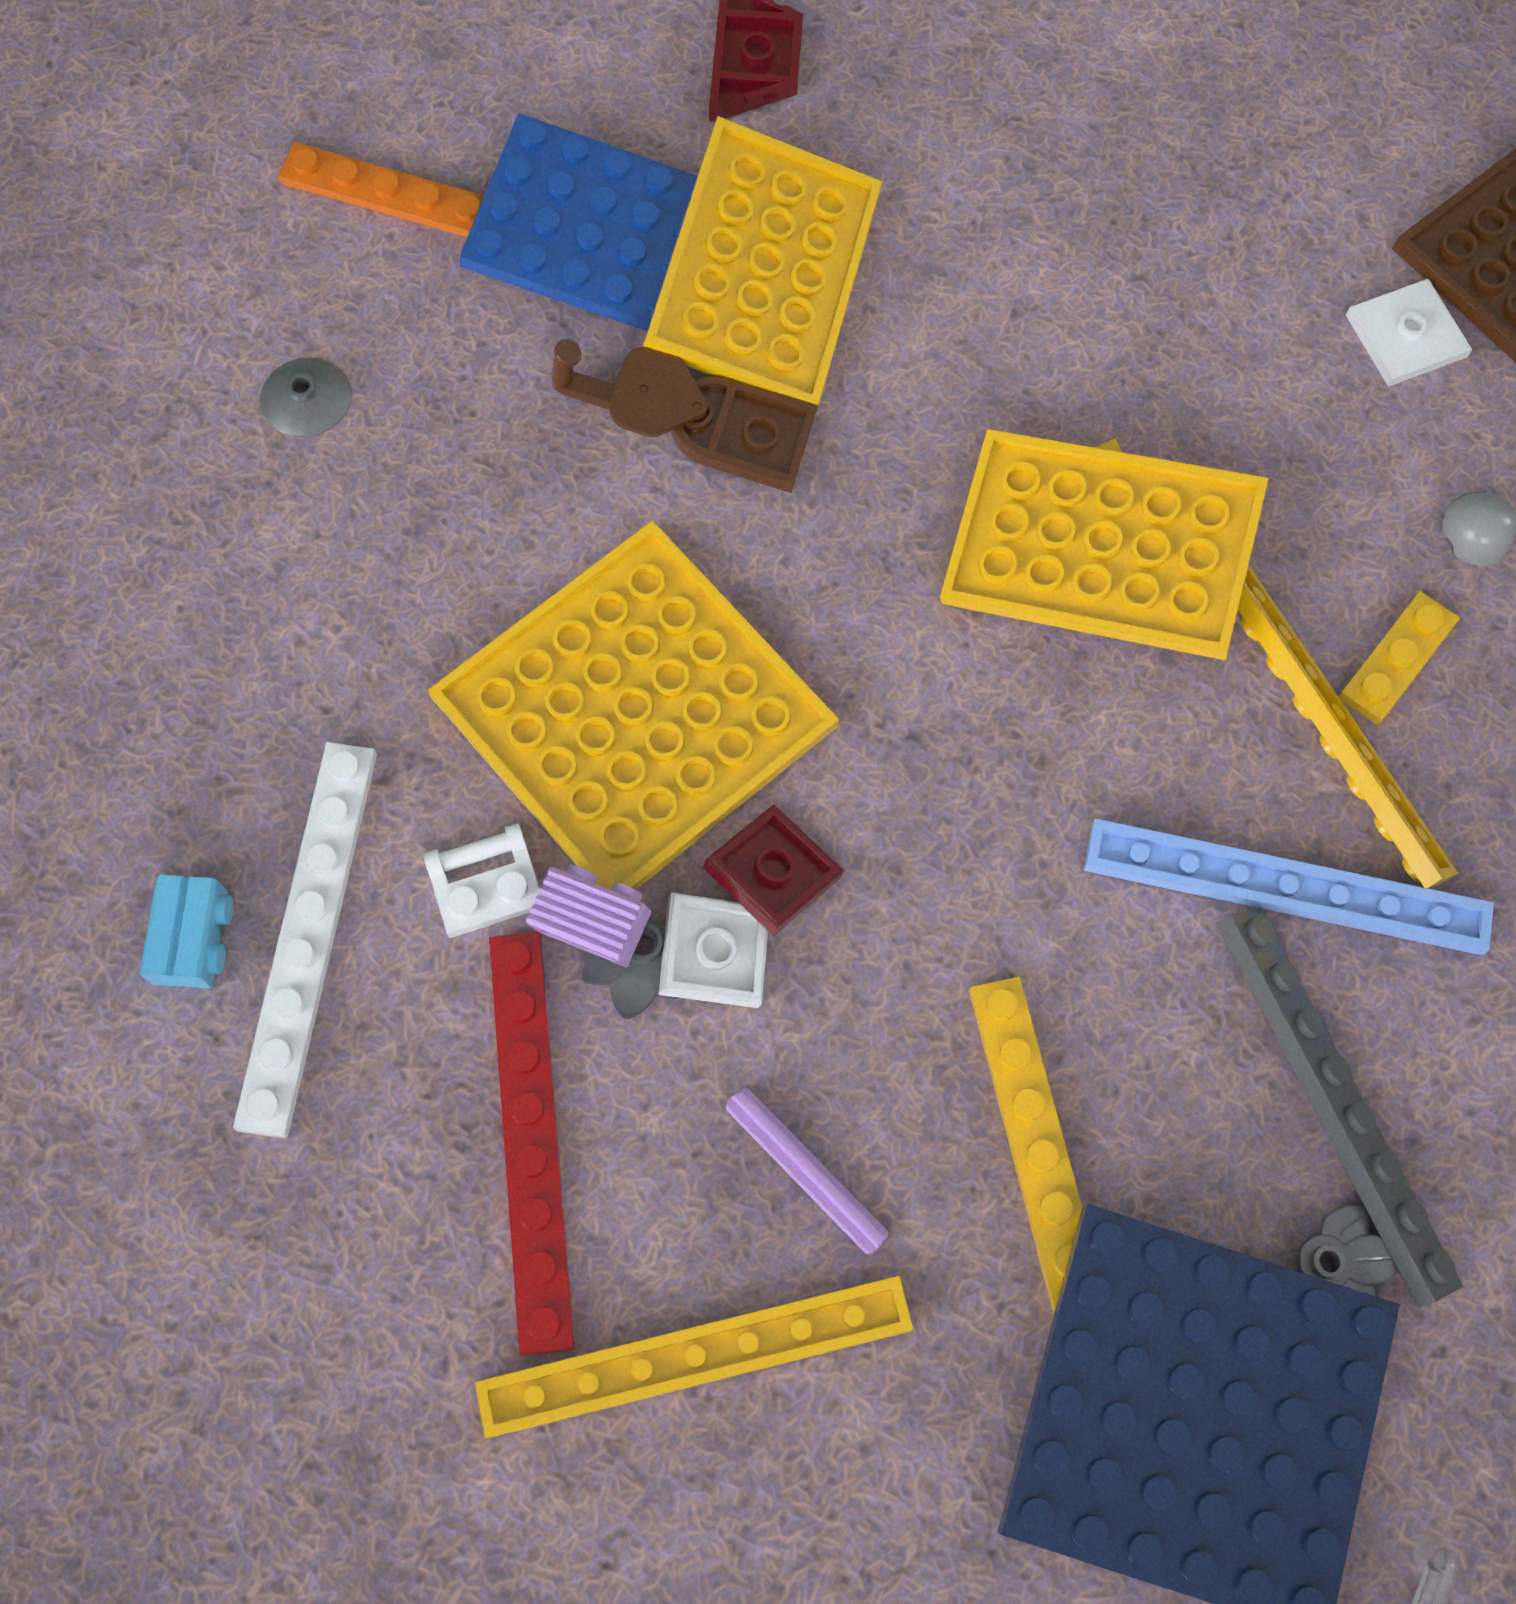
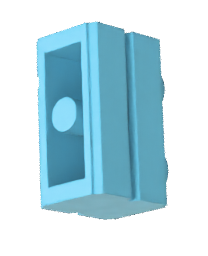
M175 875L157 876L140 975L152 985L212 988L214 975L223 972L226 951L224 944H220L222 925H229L232 920L233 898L231 895H227L228 891L217 879L192 876L186 878Z

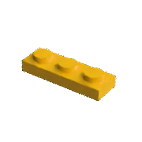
M1419 591L1338 696L1340 700L1378 726L1460 617L1422 591Z

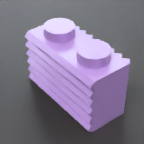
M569 864L566 872L551 866L548 869L547 876L544 878L543 886L539 889V895L535 898V904L531 907V912L527 916L526 923L542 934L610 960L623 967H628L652 912L643 902H640L643 894L617 882L614 883L612 890L595 884L597 879L595 874L575 865Z

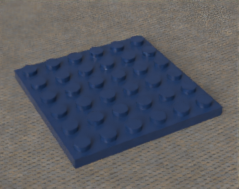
M1090 1204L1082 1205L998 1533L1212 1604H1336L1400 1304Z

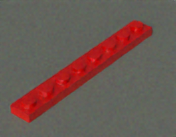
M540 932L489 937L519 1355L528 1356L575 1350Z

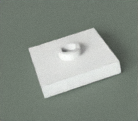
M1429 279L1351 306L1346 313V317L1388 387L1467 358L1472 351V348Z
M671 893L667 904L659 995L759 1008L763 1000L768 930L739 902Z

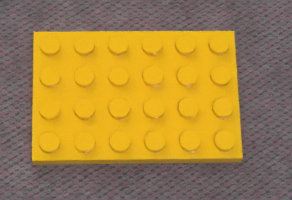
M718 116L643 347L678 356L686 366L709 375L727 377L819 406L883 181Z
M987 429L940 594L941 604L1226 660L1269 478Z

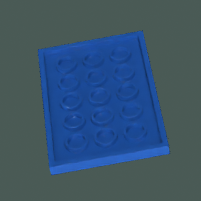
M518 113L461 252L460 267L648 331L697 175Z

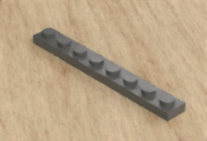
M1261 907L1232 914L1218 922L1217 925L1418 1308L1434 1303L1462 1288L1463 1285L1456 1274L1453 1260L1444 1251L1434 1233L1425 1208L1417 1201L1403 1175L1400 1161L1391 1152L1380 1132L1373 1111L1364 1102L1351 1077L1348 1064L1339 1055L1326 1031L1324 1019L1310 1001L1301 984L1297 969L1290 963L1276 937V930L1273 924L1266 918Z

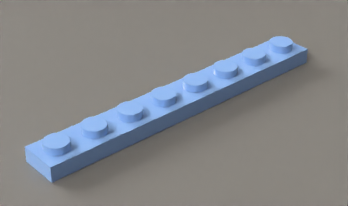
M1094 819L1091 825L1084 871L1256 908L1261 907V909L1477 955L1485 954L1490 948L1494 902L1425 889L1423 887L1100 819Z

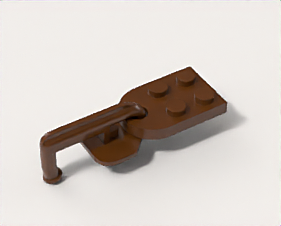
M563 339L556 344L552 369V386L555 391L565 396L609 409V414L614 423L625 430L647 437H658L671 431L672 438L678 449L686 457L698 464L789 493L792 492L818 406L727 377L707 376L694 380L680 357L649 347H639L630 351L623 361L616 384H612L573 371L574 365L579 363L582 355L577 343L569 339Z

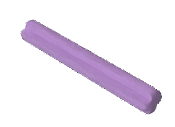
M740 1089L729 1099L725 1107L730 1115L865 1254L870 1255L874 1253L886 1241L889 1235L888 1231L750 1089Z

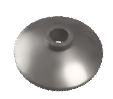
M299 358L281 365L269 375L261 390L260 406L268 423L279 432L294 437H311L330 430L343 419L350 406L351 387L345 374L333 363L319 358ZM309 386L306 392H295L299 387Z

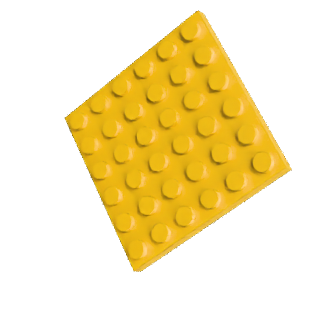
M653 520L428 689L431 699L575 865L597 876L595 884L612 890L615 882L637 890L839 727V718Z

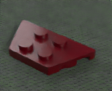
M773 0L719 1L708 110L709 122H716L718 116L724 119L797 95L803 13L786 5H778Z

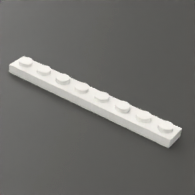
M326 742L235 1116L233 1129L236 1131L288 1139L377 753L375 749Z

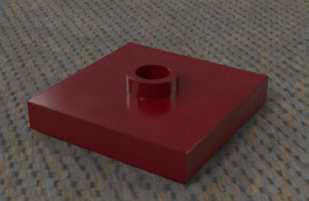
M774 804L710 855L703 865V869L773 936L825 893L844 873V870Z

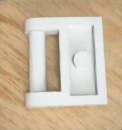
M519 823L504 827L505 833L439 853L438 849L423 853L449 938L531 912V907L535 904V898L539 895L540 888ZM510 851L513 853L515 863L448 883L445 873L447 871Z

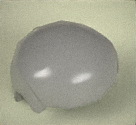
M1492 492L1466 493L1451 502L1444 514L1442 535L1451 541L1454 555L1462 561L1477 566L1497 564L1509 554L1515 539L1516 513L1508 502Z

